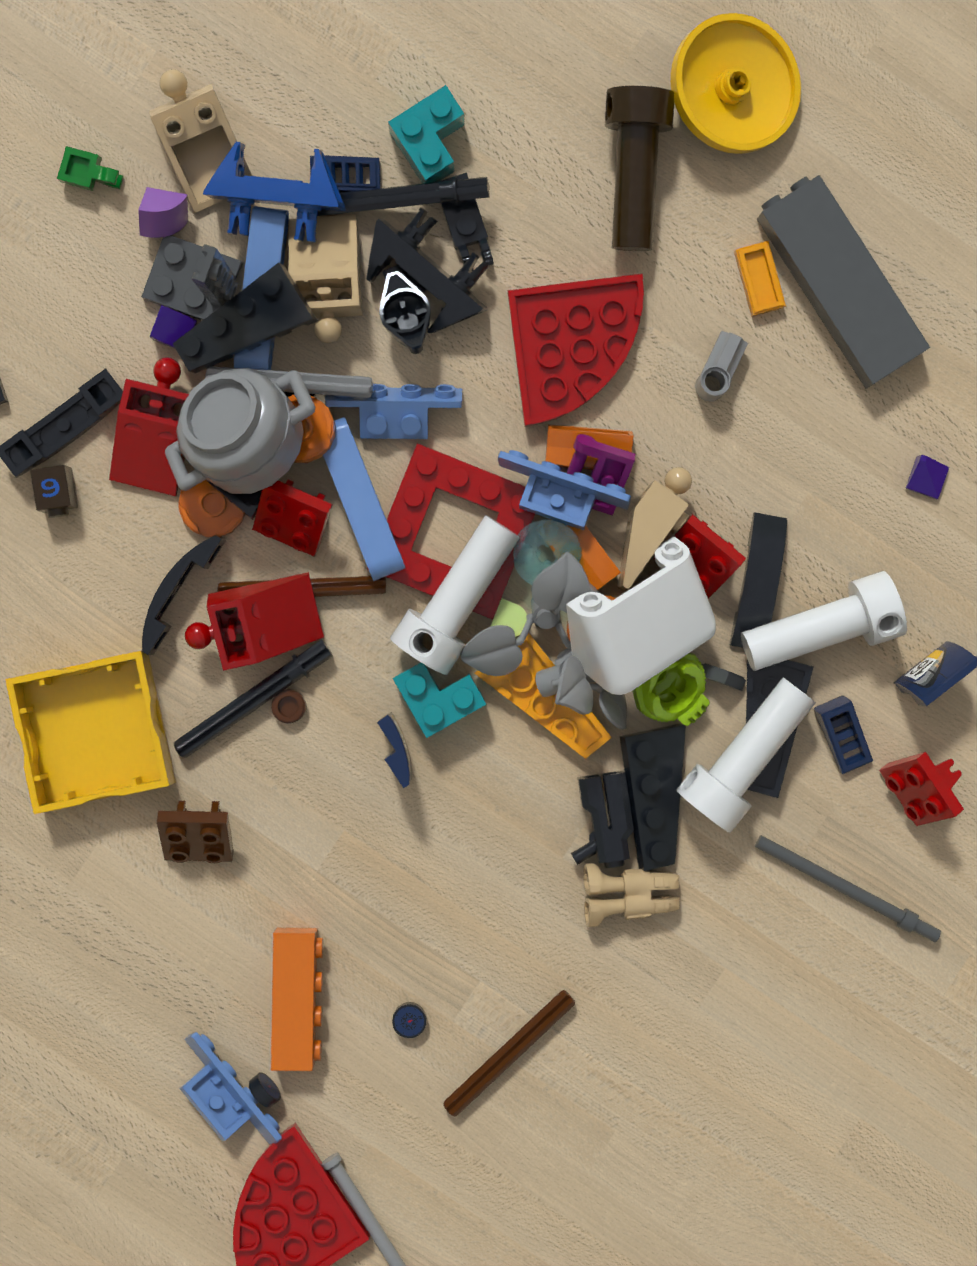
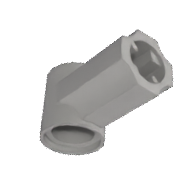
M720 332L701 375L695 384L696 393L704 401H716L729 389L731 379L748 345L742 337L733 333ZM708 376L717 378L720 382V390L711 391L705 385V378Z

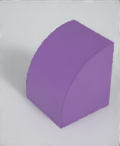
M147 187L138 209L140 236L161 238L173 235L183 229L188 222L187 194Z

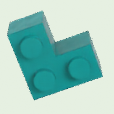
M445 85L388 121V126L392 138L422 184L439 182L455 172L454 160L441 140L465 125V114Z
M419 663L393 678L426 738L486 705L470 674L441 690L429 669L423 663Z

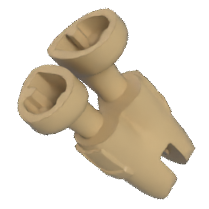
M594 863L584 864L583 881L587 895L623 892L621 899L585 898L584 915L587 927H597L604 918L614 914L622 913L625 920L644 919L651 917L653 914L669 913L680 909V897L652 896V890L679 888V875L650 872L649 870L643 871L642 869H624L620 877H612L603 874Z

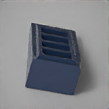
M324 155L335 182V168H342V183H336L340 193L380 188L379 158ZM310 156V176L314 164V156ZM356 167V184L350 183L349 168ZM363 167H369L370 184H363Z
M839 696L814 708L840 773L845 774L873 761L850 699L845 696ZM846 723L849 724L847 728L837 732L834 731V728ZM854 736V740L839 745L840 741ZM859 748V753L844 759L843 754Z

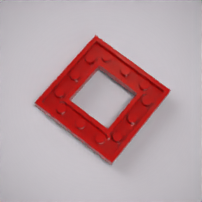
M417 443L387 517V522L406 568L385 577L433 596L452 568L449 565L411 551L437 488L499 513L496 521L520 537L472 611L493 620L535 516L534 513L519 508L525 486Z

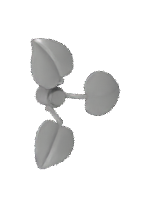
M566 552L555 563L537 575L531 588L532 613L526 616L527 621L517 639L515 638L514 630L509 626L495 625L488 627L476 634L465 645L461 652L462 661L476 670L491 676H503L513 672L520 665L523 658L522 651L518 646L524 643L533 623L543 629L556 627L564 646L567 647V649L558 654L557 659L570 652L571 642L562 627L560 610L567 613V603L584 593L591 592L586 572L578 560L571 553ZM585 674V675H586V680H587L589 683H590V682H595V681H594L593 679H591L587 674Z
M590 583L591 592L599 593L598 590ZM572 650L562 658L556 659L555 666L536 673V685L543 697L557 694L556 704L569 707L579 714L586 715L592 711V690L600 693L599 704L606 718L621 730L627 728L625 694H611L597 683L589 684L586 680L583 666L577 657L572 656Z

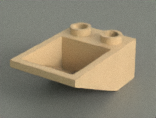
M171 69L162 74L160 88L166 96L173 98V100L149 110V114L185 194H187L192 209L196 213L223 201L222 199H212L203 195V191L237 140L212 84L186 94L187 79L185 75L178 70ZM202 107H209L212 110L211 116L208 115L203 119L198 114L199 110ZM170 121H177L180 124V129L170 132L167 129V124ZM244 158V175L252 176Z
M357 215L317 217L315 243L307 241L306 231L303 242L294 240L297 218L289 219L288 272L305 300L309 298L317 299L314 302H307L315 317L319 319L314 328L316 337L323 343H333L340 338L342 333L341 324L336 317L363 316ZM344 295L351 297V299L339 300Z
M675 467L669 470L664 480L666 487L654 480L648 485L629 512L620 567L621 573L619 574L617 586L621 591L629 590L668 533L674 534L675 531L677 532L689 515L684 511L689 504L677 496L687 492L691 487L692 477L686 469Z

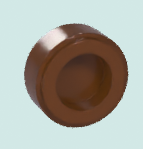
M283 690L272 700V713L282 723H294L305 714L306 701L303 695L296 690Z

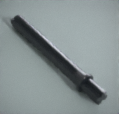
M457 176L452 177V181L342 192L340 195L346 208L345 211L321 209L317 216L453 201L455 205H459L462 200L490 198V185L488 177L458 180Z
M320 640L299 656L296 654L292 655L293 660L174 742L175 750L182 758H187L302 677H310L309 672L333 657L331 650L323 640Z

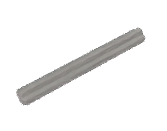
M209 367L207 368L205 378L230 368ZM252 369L266 375L271 381H275L288 372ZM299 372L309 394L369 398L373 393V381L370 377ZM290 387L283 392H293V390Z

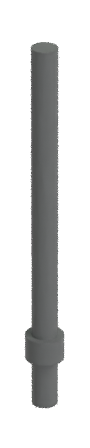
M762 835L759 836L755 847L890 918L897 922V927L909 933L914 931L933 942L938 941L941 930L920 920L918 914L907 908L901 910Z

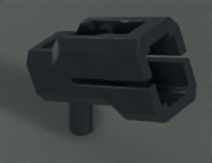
M625 772L602 773L609 826L601 776L594 774L577 777L581 806L591 814L593 831L589 834V843L572 852V857L578 865L597 854L598 862L604 863L605 868L624 866V860L630 859L627 839L634 831Z

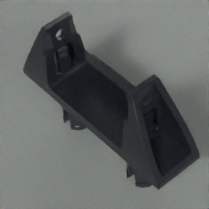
M420 208L404 231H398L386 220L378 219L376 221L366 279L369 282H374L381 271L395 259V263L438 300H442L447 304L444 308L442 307L437 319L429 327L428 333L430 334L488 309L471 294L472 291L470 289L490 266L486 262H482L472 271L479 259V256L472 252L470 258L455 276L452 274L450 276L420 250L419 243L438 222L435 218L430 217L421 225L428 212Z

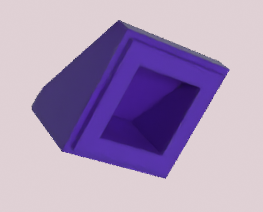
M161 305L150 338L175 348L173 343L194 328L197 320Z

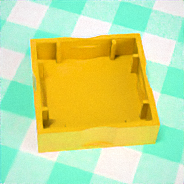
M142 651L94 660L85 664L5 679L15 728L23 745L24 771L33 814L81 805L88 801L111 796H124L157 789L176 783L149 655Z

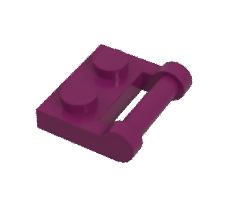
M585 434L577 435L573 445L575 452L567 474L581 473L587 456L597 458L590 475L594 479V483L605 487L607 484H615L624 488L635 462V453L597 442L594 438ZM595 499L592 509L613 516L617 506Z

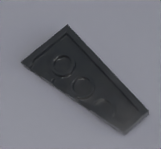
M278 262L180 337L173 345L188 371L198 373L233 358V355L246 349L252 350L261 346V343L276 336L280 338L292 333V330L304 324L308 326L318 320L286 267Z
M747 660L746 723L782 678H785L803 693L807 694L814 666L786 660L753 671ZM797 727L747 790L775 798L779 797Z
M683 724L619 736L634 826L633 833L638 867L643 871L675 864L680 794L677 792V788L682 782L686 726Z

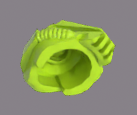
M691 652L634 689L632 692L636 708L646 717L658 722L675 721L678 719L685 726L695 723L706 712V708L710 704L709 700L703 695L706 684L705 670L696 655Z

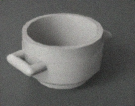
M230 368L205 378L191 390L183 403L176 429L178 440L165 449L166 458L179 488L187 491L202 481L208 480L215 486L232 494H252L272 486L289 471L300 453L304 433L302 420L315 412V405L300 373L296 370L287 372L275 381H271L266 375L250 368ZM290 387L300 405L296 408L283 392ZM181 454L184 455V457L187 459L190 465H192L195 469L189 474L181 458Z

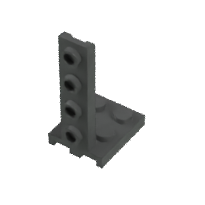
M172 235L166 236L161 241L141 297L144 300L166 306L203 321L235 296L238 282L235 281L243 263L240 260L221 254L215 247L206 244L202 247Z

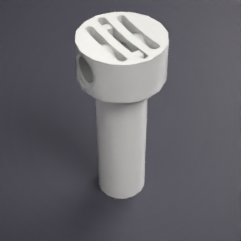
M485 515L423 613L408 609L390 637L393 643L424 665L439 673L448 675L465 647V644L456 637L520 537ZM426 633L433 639L431 650L426 649L423 644V637Z
M881 571L851 581L848 585L849 597L741 632L743 649L752 670L756 671L863 635L870 646L906 635L907 620L905 611L892 579L885 571Z
M782 678L712 768L707 770L697 763L677 788V792L711 821L731 833L752 807L742 797L816 702L788 680Z

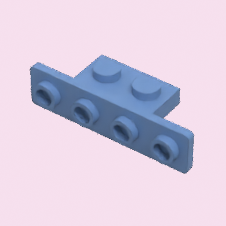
M373 384V393L369 398L326 395L325 405L327 407H359L360 439H428V408H461L462 389L447 384L438 385L435 388H421L416 384L403 385L401 388H390L383 384Z
M510 450L509 453L503 451L499 453V466L529 476L519 503L520 509L584 530L595 499L626 510L629 508L631 496L626 494V490L618 485L607 484L605 487L593 482L594 479L586 474L575 472L574 475L561 472V468L556 464L542 461L541 464L529 461L527 455L515 450Z
M197 1032L188 1035L184 1040L205 1066L179 1089L222 1141H226L245 1122L250 1120L269 1144L278 1143L282 1139V1136L278 1133L280 1129L278 1123L268 1113L264 1115L256 1106L258 1101L254 1098L249 1088H242L235 1080L237 1074L232 1066L225 1060L221 1062L213 1053L215 1046L204 1034L199 1035Z

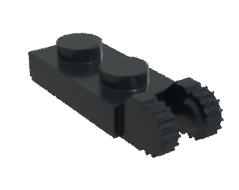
M467 172L457 175L458 180L469 179ZM452 177L439 182L452 181ZM476 199L462 200L459 205H455L454 201L440 203L455 249L459 250L463 265L471 256L467 246L477 243L481 250L480 254L483 262H486L489 266L493 265V258L487 242L488 235Z

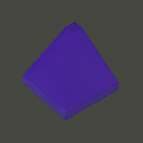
M922 454L916 456L906 489L938 499L949 467Z

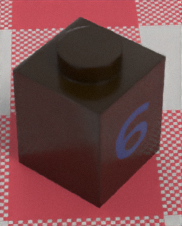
M59 465L30 470L37 511L48 513V518L69 515L68 509L78 508L71 467Z

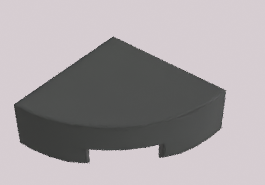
M706 663L701 664L707 679L741 691L743 690L746 682L744 677Z

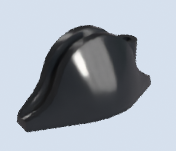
M399 271L389 273L386 277L380 303V319L386 330L398 342L408 347L411 353L419 354L423 350V343L430 324L431 308L429 301Z

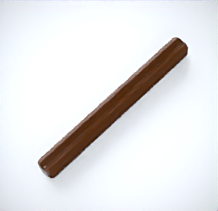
M372 576L311 579L315 597L386 593L385 577L373 581ZM265 581L221 582L218 584L217 592Z
M565 990L560 991L444 1101L443 1106L446 1111L453 1117L458 1116L575 1005L573 997Z

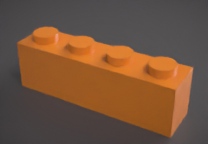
M277 927L273 933L271 1071H312L315 1061H321L322 1041L316 1040V1026L321 1027L322 1006H316V992H322L323 972H317V958H323V938L317 937V928Z

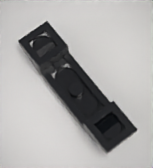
M106 368L79 387L78 393L26 431L22 429L0 445V458L16 478L67 447L120 404L123 390Z
M753 513L747 544L749 546L738 611L735 612L730 646L743 648L741 632L771 623L782 569L787 518Z
M215 535L203 541L186 553L168 572L158 587L146 615L142 636V652L147 655L155 654L172 627L161 620V617L194 565L198 564L202 568L209 569L226 540Z

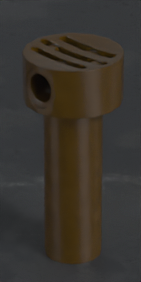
M619 86L607 89L605 127L618 131L611 249L622 251L652 250L659 132L673 129L674 92L672 90L652 86Z

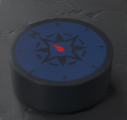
M403 1003L396 1008L393 1014V1028L401 1037L415 1038L425 1029L426 1013L417 1003Z
M259 1072L249 1081V1089L252 1095L264 1107L270 1108L281 1099L278 1087L265 1073Z

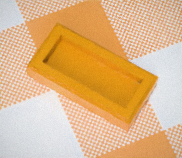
M769 241L736 249L734 254L751 316L785 308L786 303Z

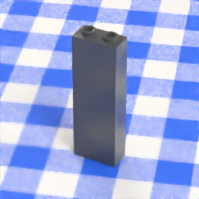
M818 175L812 180H809L806 176L790 187L792 192L781 199L779 195H776L761 206L763 211L758 216L757 221L861 383L867 389L931 347L821 176Z

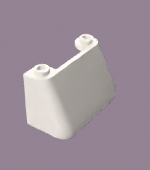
M674 536L662 543L655 551V561L662 569L621 596L611 601L601 593L587 592L566 604L572 656L579 659L585 674L611 694L622 695L633 691L711 639L715 634V616L690 550Z

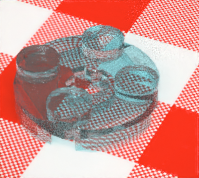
M552 519L535 521L524 527L518 534L520 538L515 544L513 551L514 565L518 574L531 585L539 573L555 563L566 552L571 553L580 563L582 557L580 541L576 533L568 525ZM541 545L545 547L552 545L556 549L553 553L556 559L553 562L548 559L542 562L539 559L542 554L539 550Z

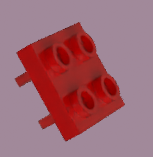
M289 479L286 483L276 481L272 486L262 489L252 530L314 557L319 549L332 508L331 503L324 501L326 495L319 493L317 497L294 488V481Z
M692 514L673 536L689 548L709 599L742 565L746 557L733 548L734 545L732 543H727L711 530L705 521H700Z
M922 752L889 762L879 770L885 779L887 787L896 795L904 807L905 814L916 826L953 818L964 810L951 790L962 775L960 770L950 771V767L954 765L953 759H948L934 765L928 754Z

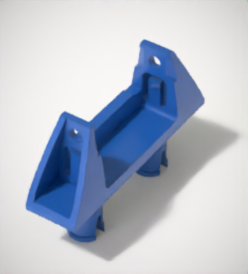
M235 142L203 191V195L212 199H222L230 202L227 233L237 235L239 227L241 235L249 236L251 205H255V203L294 206L297 209L294 240L303 242L306 231L307 241L315 243L318 212H321V209L345 211L346 209L324 153L319 149H314V164L311 169L310 183H303V181L244 175L245 144Z

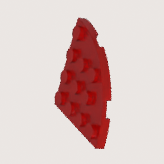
M643 273L508 290L524 427L543 424L576 410L590 401L615 376L634 343L639 327L644 297Z
M295 1122L280 1134L282 1139L278 1143H271L258 1158L240 1194L233 1227V1252H235L236 1266H330L370 1239V1234L329 1172L324 1169L322 1161Z

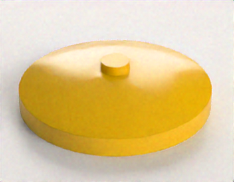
M727 13L705 20L682 40L672 62L670 82L671 90L674 92L676 109L688 129L703 143L714 149L733 154H745L760 150L780 138L790 127L796 116L801 97V80L795 57L784 39L772 27L755 17L745 14Z

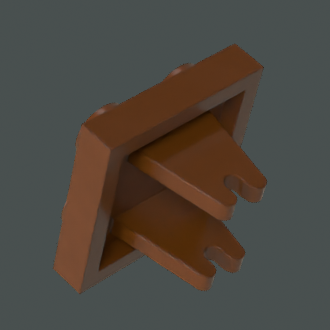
M178 800L176 811H158L157 827L164 860L177 863L206 861L214 864L233 861L234 849L228 812H221V809H219L220 801H212L211 812L187 811V808H185L186 801Z

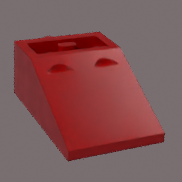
M165 357L159 359L153 368L157 386L130 379L125 380L117 415L109 480L176 496L179 486L166 458L165 449L178 440L176 429L179 416L174 414V406L179 403L183 404L189 394L170 390L171 384H174L180 378L181 368L176 360ZM145 395H149L152 399L149 401L150 406L148 408H144L141 405V398ZM181 454V458H182V460H183V462H184V461H185V457H184L183 454Z
M309 572L208 594L206 607L211 626L202 622H195L189 625L185 631L186 643L193 649H204L215 639L223 671L256 664L324 638ZM237 633L243 636V639L239 642H235Z

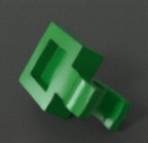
M66 146L57 179L61 183L93 191L95 181L111 188L120 189L124 176L119 175L118 170L100 166L102 158L99 155Z

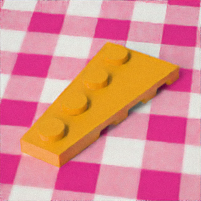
M529 632L524 643L518 646L522 651L523 658L516 670L503 676H491L478 670L474 673L585 759L612 738L592 712L582 715L569 707L556 704L557 694L549 697L541 695L536 685V673L555 665Z

